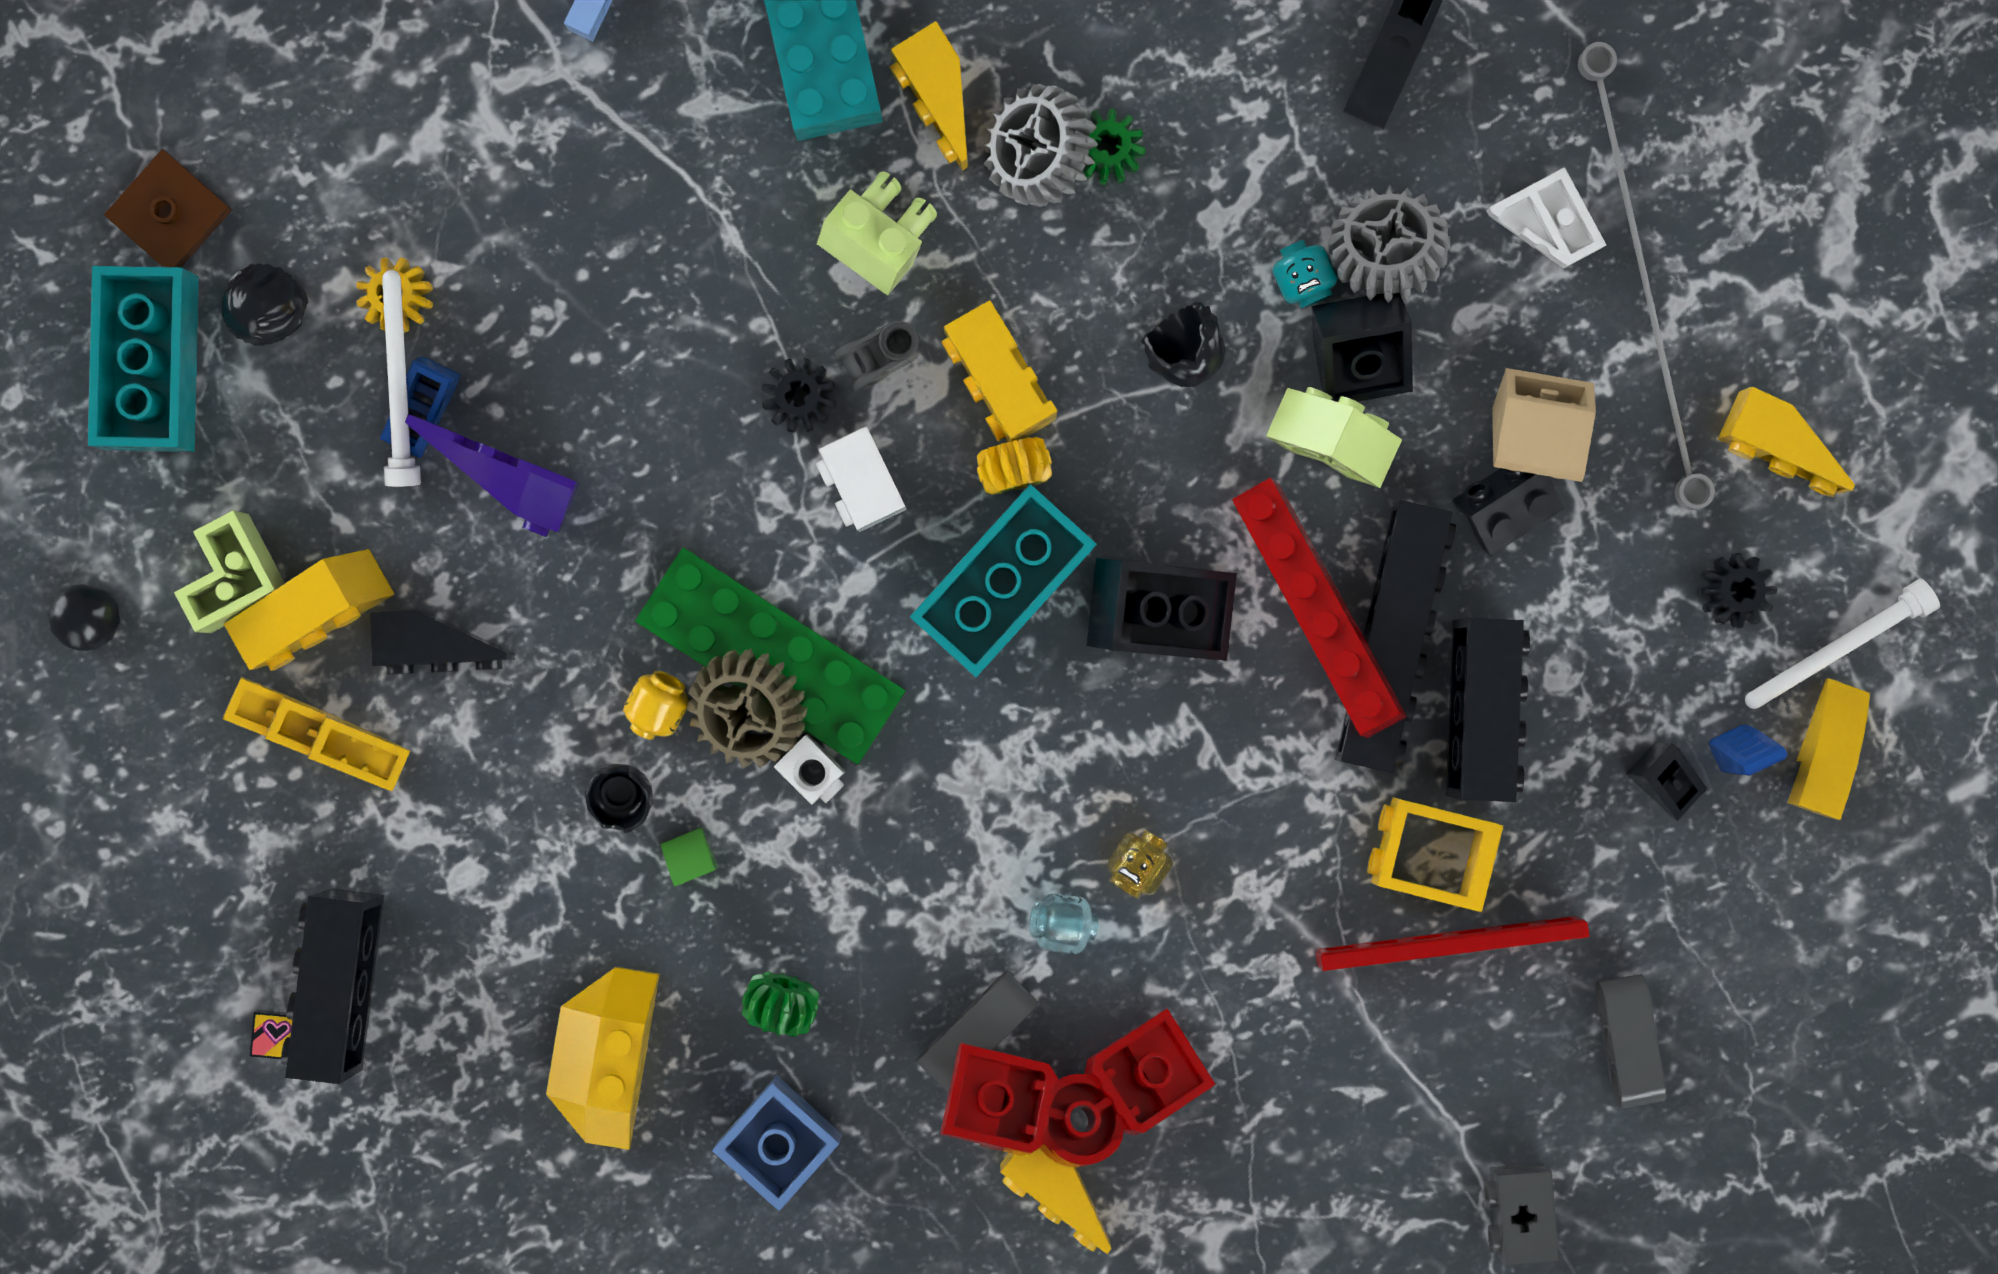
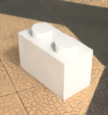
M867 426L818 449L823 460L817 462L816 466L826 486L835 484L842 500L836 502L835 505L846 527L854 524L856 529L861 532L907 510Z

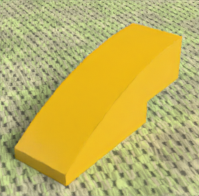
M1830 678L1825 679L1796 760L1801 762L1791 790L1788 804L1830 819L1841 820L1863 744L1870 701L1869 692Z

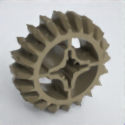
M752 648L745 650L741 655L734 649L728 651L723 657L720 655L714 657L708 663V666L703 667L696 674V681L690 686L688 692L692 698L688 702L686 710L695 714L691 718L689 726L701 728L702 730L698 735V742L708 740L712 744L710 755L718 753L720 750L725 753V764L733 762L737 757L742 768L750 766L753 761L760 768L766 765L770 759L774 762L780 760L788 750L790 751L796 745L798 737L805 728V723L802 720L807 715L808 708L799 704L804 698L805 691L792 688L796 683L797 675L785 677L781 673L784 670V662L778 663L774 667L769 664V653L762 654L756 660ZM727 682H742L746 683L747 686L742 688L732 685L729 688L722 684ZM755 730L762 733L764 730H766L771 733L764 735H755L747 733V731Z

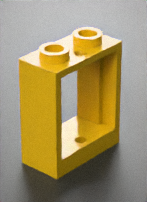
M1392 797L1390 806L1385 804L1380 814L1378 830L1384 832L1380 848L1372 849L1367 873L1373 875L1371 883L1377 886L1482 912L1504 825ZM1407 813L1475 830L1459 894L1391 877Z

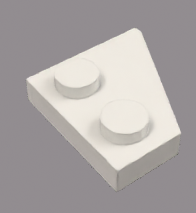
M1565 167L1486 210L1489 217L1563 269L1606 246Z

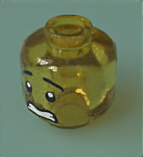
M1147 830L1144 831L1142 836L1134 833L1125 834L1107 862V868L1112 874L1109 881L1137 899L1142 894L1154 895L1173 865L1171 857L1164 852L1168 843Z

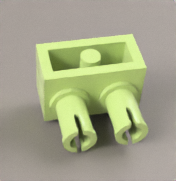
M880 172L862 196H859L851 189L825 218L817 245L888 296L913 266L922 244L918 237L935 220L937 212L930 203L922 212L921 208L926 200L915 198L897 223L893 221L883 211L893 198L901 192V185L894 177L886 186L885 182L890 177V174Z

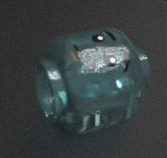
M1055 893L1048 894L1040 903H1035L1032 908L1029 922L1030 936L1036 938L1037 944L1042 950L1077 954L1084 950L1088 941H1093L1096 938L1098 917L1096 914H1092L1090 904L1083 897Z

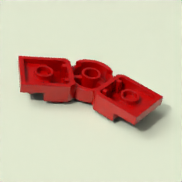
M1168 1008L1088 1058L1084 1074H1072L1058 1079L1048 1063L961 1043L958 1046L940 1135L979 1143L982 1147L1021 1156L1031 1154L1040 1148L1045 1155L1061 1165L1083 1167L1101 1162L1111 1156L1120 1146L1123 1133L1136 1136L1147 1132L1216 1084ZM1074 1108L1081 1109L1088 1118V1125L1084 1132L1075 1130L1071 1124L1070 1115Z

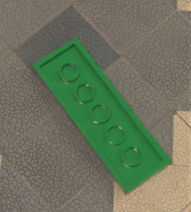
M682 547L635 620L636 623L705 667L708 666V663L714 657L719 655L723 657L728 651L734 649L741 655L745 650L752 648L756 660L762 654L769 653V664L774 667L776 664L784 662V670L781 673L785 677L797 675L796 683L792 688L805 691L804 698L799 703L808 708L807 715L802 720L805 723L804 731L857 765L860 764L906 692L899 685L684 547ZM729 682L737 687L743 688L747 686L746 683Z

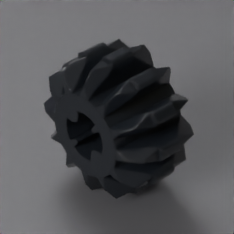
M787 359L785 360V367L788 374L783 376L776 368H772L769 371L778 383L777 386L769 383L762 385L761 389L764 393L775 396L764 401L762 406L765 411L778 409L771 419L774 425L778 426L789 417L787 422V431L794 434L796 432L799 420H802L806 432L811 433L814 431V427L810 418L816 416L823 424L829 421L826 414L820 408L821 406L826 408L836 407V400L823 396V394L834 391L836 385L833 381L820 383L827 373L823 366H820L809 375L811 371L810 359H803L800 371H796L793 361ZM801 386L804 392L809 388L811 394L804 397L805 405L798 407L794 400L790 404L788 403V398L794 395V387Z
M1733 553L1729 562L1724 557L1714 560L1716 571L1704 570L1701 574L1704 580L1710 583V586L1698 588L1697 591L1698 595H1709L1710 601L1702 606V610L1705 613L1717 610L1715 615L1716 624L1724 625L1730 619L1732 628L1740 629L1743 628L1745 621L1752 625L1760 623L1761 616L1759 610L1770 612L1774 608L1771 602L1765 599V595L1776 594L1778 589L1775 586H1766L1764 582L1773 575V572L1770 569L1757 572L1760 566L1759 558L1750 557L1745 562L1742 553ZM1732 584H1742V587L1738 590H1744L1743 598L1733 599L1732 595L1736 594V591L1731 592Z

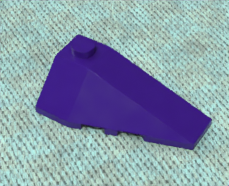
M410 414L407 415L405 420L407 425L514 515L525 519L522 528L544 537L548 536L550 530L560 533L579 486L578 482L522 459L512 457L497 449L470 440Z

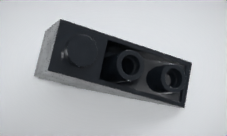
M1443 0L1391 1L1343 110L1344 113L1384 129Z
M411 610L370 613L372 666H386L387 675L414 674V665L431 664V673L458 671V663L475 662L476 670L503 669L502 660H515V653L425 611Z

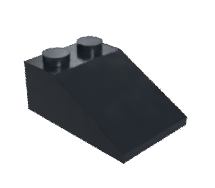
M1096 558L1086 646L1112 651L1227 661L1237 573Z

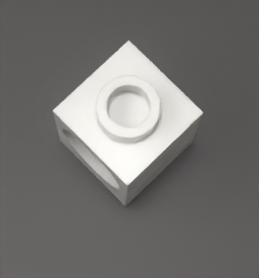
M809 734L805 735L774 766L811 805L819 798L827 803L844 786L839 778L846 771ZM807 760H817L824 766L825 777L820 784L812 785L803 779L801 769Z

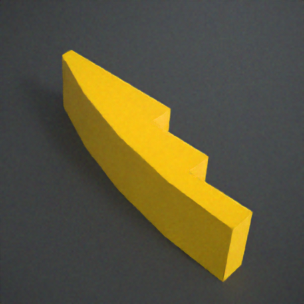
M242 676L223 715V720L264 735L265 739L308 756V759L389 791H393L410 753L409 749Z

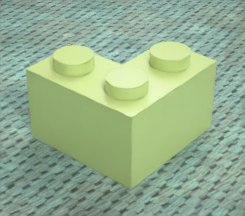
M1308 387L1305 393L1287 388L1266 437L1292 453L1327 464L1347 478L1381 488L1402 441L1401 438L1387 430L1389 422L1373 414H1364L1365 406L1350 398L1341 396L1339 401L1335 402L1331 400L1332 397L1327 393L1312 387Z
M233 510L193 531L213 572L175 591L174 594L194 632L213 633L224 627V623L284 585L285 582L250 515Z

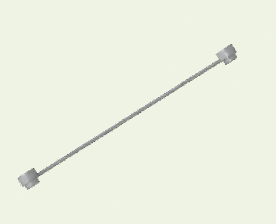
M1595 42L1590 44L1580 54L1578 69L1587 80L1597 81L1686 476L1677 483L1675 498L1683 508L1697 510L1708 506L1712 502L1715 495V487L1707 476L1692 474L1603 81L1615 69L1617 55L1609 44Z

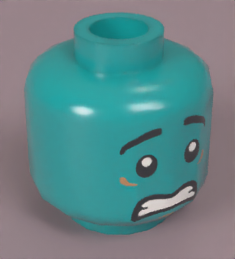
M1300 240L1280 250L1283 258L1275 263L1272 273L1286 303L1298 304L1300 309H1304L1333 295L1331 288L1335 286L1338 278L1323 246L1312 245L1307 247L1305 240Z

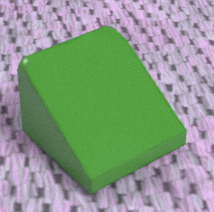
M702 827L660 844L674 887L718 869Z

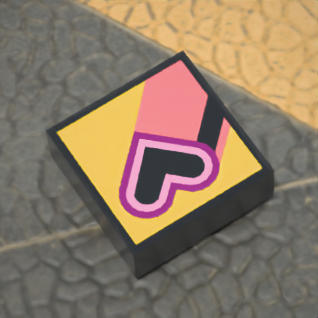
M263 1010L254 1012L250 1057L281 1059L283 1043L291 1035L292 1020L287 1018V1013Z

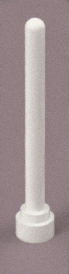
M388 270L383 274L382 283L392 457L388 458V466L384 467L385 486H415L421 484L420 465H415V457L410 456L409 425L405 423L408 415L401 277L398 272Z
M1919 578L1903 588V594L1898 596L1899 602L1749 692L1745 697L1746 705L1749 708L1757 709L1905 618L1926 617L1940 608V602L1935 592L1926 581Z

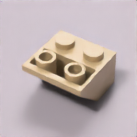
M1506 368L1492 407L1493 466L1511 471H1521L1582 482L1585 476L1596 415L1594 383Z

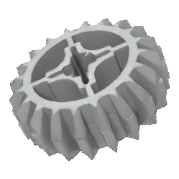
M1033 84L1030 90L1017 88L1016 99L1012 97L1004 98L1005 110L1003 112H993L997 122L994 127L985 128L988 134L991 135V141L981 146L991 156L983 165L988 170L993 171L989 180L994 185L1000 186L999 192L1004 196L1015 199V202L1026 206L1030 204L1037 207H1046L1048 202L1054 204L1062 203L1063 193L1068 195L1076 194L1075 180H1087L1082 170L1085 165L1095 163L1088 156L1090 149L1098 146L1095 140L1089 137L1097 127L1092 121L1087 120L1090 111L1087 110L1086 106L1079 104L1080 100L1077 99V96L1064 92V89L1054 85L1046 87L1041 84ZM1033 143H1037V144H1040V145L1045 144V145H1047V148H1046V149L1041 148V147H1037V148H1036V147H1033L1032 144H1033Z
M1390 185L1385 194L1378 195L1371 188L1367 200L1355 195L1352 201V208L1342 206L1339 212L1340 219L1333 220L1331 235L1328 239L1331 265L1334 267V270H1338V278L1341 280V283L1350 282V288L1354 294L1366 289V296L1370 301L1377 293L1384 294V298L1388 303L1394 293H1400L1407 300L1410 296L1411 288L1424 293L1427 287V280L1436 282L1440 275V268H1445L1447 264V252L1450 249L1447 221L1445 218L1440 217V210L1437 204L1428 206L1425 194L1412 199V193L1408 187L1401 195L1394 194V190ZM1404 226H1407V227L1413 229V230L1416 231L1422 238L1416 237V233H1415V232H1411V231L1407 230ZM1355 249L1362 250L1363 255L1371 257L1374 263L1363 258Z

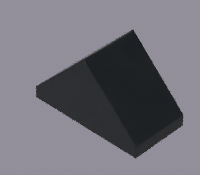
M1655 742L1626 773L1630 779L1677 821L1707 790V787L1680 749L1672 743Z

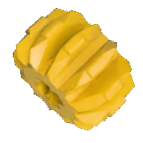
M387 257L381 258L380 272L371 266L365 267V272L371 277L369 283L364 281L356 283V287L359 290L367 293V295L360 297L356 303L361 309H369L365 316L367 322L374 324L380 321V329L385 332L382 277L386 271L394 270L401 277L404 333L409 331L408 318H411L418 324L424 323L423 316L417 311L420 307L425 309L433 307L432 301L422 297V295L432 291L433 286L428 281H421L425 273L421 267L415 266L410 269L409 261L402 257L396 261L395 265Z
M1028 437L1001 443L1000 445L982 450L977 455L979 480L982 482L985 492L992 495L1027 488L1030 484L1032 486L1046 482L1052 476V460L1049 450L1046 448L1044 439L1038 437Z

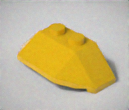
M615 967L560 1008L546 1095L585 1143L627 1150L631 1148L660 975L658 973Z

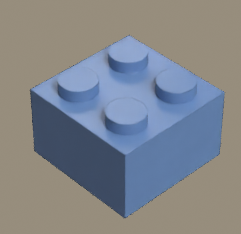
M776 1075L718 1140L712 1152L780 1211L840 1144L843 1134Z

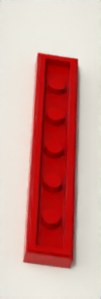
M1569 916L1318 948L1315 954L1317 967L1322 971L1587 938L1589 937L1588 922L1585 919Z

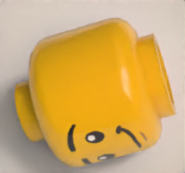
M654 671L652 675L646 674L639 677L623 709L624 715L632 723L630 729L638 736L648 740H653L655 736L666 737L672 735L681 722L689 702V697L684 691V683L675 676L663 671Z

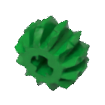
M1112 108L1109 109L1106 121L1102 120L1097 110L1091 112L1090 116L1091 121L1097 128L1089 137L1093 138L1098 146L1089 150L1088 156L1095 163L1087 165L1083 173L1088 180L1095 171L1100 172L1099 184L1102 186L1107 185L1109 173H1113L1115 180L1119 184L1125 181L1123 168L1131 173H1136L1139 170V164L1134 158L1144 157L1146 148L1142 145L1135 144L1143 138V130L1134 129L1128 131L1133 122V117L1127 115L1118 123L1115 121L1117 116L1116 109ZM1106 139L1110 145L1117 143L1114 155L1109 156L1106 150L1098 151L1101 140Z
M769 971L764 974H756L752 976L744 992L742 1015L751 1026L760 1027L763 1032L769 1031L777 1036L786 1034L795 1037L798 1034L808 1033L811 1024L814 1023L819 1007V993L812 988L809 982L800 981L797 976L790 977L786 976L783 972L781 974H774Z

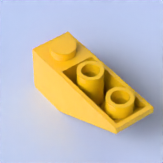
M937 21L891 48L894 63L889 66V69L902 89L909 86L914 93L917 101L912 103L923 124L927 127L932 123L941 136L936 141V144L946 161L950 164L956 160L963 171L968 168L960 58Z
M1755 387L1739 391L1718 437V440L1729 444V452L1747 460H1753L1754 456L1770 463L1768 469L1780 476L1794 478L1797 475L1810 481L1808 486L1810 489L1825 496L1834 497L1835 493L1840 494L1853 491L1855 486L1853 481L1792 404Z
M1040 1148L1025 1156L1012 1153L1007 1154L1000 1164V1172L1005 1176L1002 1182L1020 1197H1024L1028 1193L1040 1202V1205L1037 1207L1038 1210L1055 1224H1059L1063 1220L1076 1231L1073 1236L1084 1247L1092 1252L1098 1247L1108 1255L1111 1251L1109 1237L1077 1168L1061 1165L1053 1161Z

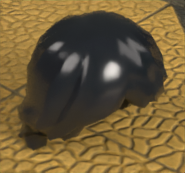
M251 263L246 268L236 271L229 279L228 287L222 299V318L229 331L237 339H241L245 343H250L254 346H264L284 340L285 337L298 330L302 325L304 311L309 301L306 292L292 279V275L285 272L281 267H273L270 264L263 265L258 263L255 265Z
M1197 301L1186 306V308L1179 309L1177 314H1170L1168 319L1163 320L1151 332L1145 334L1141 341L1145 345L1149 368L1165 380L1180 387H1194L1211 378L1220 369L1226 354L1224 339L1220 333L1217 316L1211 313L1210 306L1205 307L1202 302Z

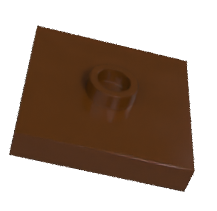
M161 149L103 215L162 267L181 268L233 209L167 151Z

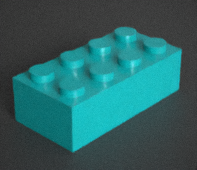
M764 0L797 141L883 122L856 0Z
M92 266L88 446L112 451L195 452L198 275L180 267Z
M1030 484L912 613L910 618L977 678L1097 544Z

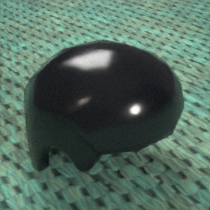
M79 584L64 589L53 599L48 613L51 632L61 644L78 651L96 650L113 639L120 624L119 608L115 600L104 589L92 585Z
M605 765L590 778L585 791L587 810L599 822V825L604 829L621 830L623 833H630L643 824L653 805L652 785L647 776L639 769L630 765Z

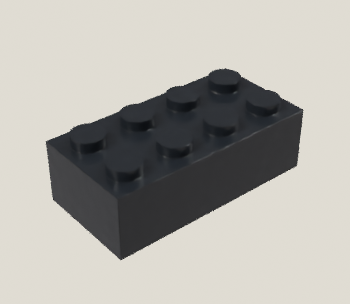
M1487 618L1453 620L1445 796L1460 800L1516 802L1517 792L1522 793L1524 768L1522 765H1518V749L1525 746L1526 723L1524 720H1520V702H1526L1528 678L1526 675H1522V657H1528L1530 650L1529 630H1523L1524 620Z
M329 889L308 896L307 902H303L301 905L298 926L299 929L304 930L302 947L296 949L293 958V973L298 975L296 992L291 993L287 1005V1018L292 1020L291 1035L285 1039L281 1053V1062L287 1065L285 1078L341 1084L363 1070L384 895Z

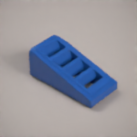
M423 356L413 359L406 375L408 407L427 416L425 421L438 426L461 374ZM423 375L441 383L439 389L422 381ZM415 391L434 399L433 404L430 405L413 397ZM389 415L380 439L392 445ZM409 435L410 454L421 458L429 442L420 435L418 439Z
M1744 724L1709 741L1710 750L1720 771L1724 773L1750 776L1786 759V756H1788L1783 746L1754 727Z

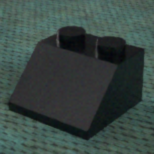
M1380 293L1371 301L1367 296L1311 306L1313 343L1322 391L1330 395L1332 401L1338 402L1341 396L1359 402L1413 392L1412 321L1400 293H1394L1389 303L1384 298V294Z

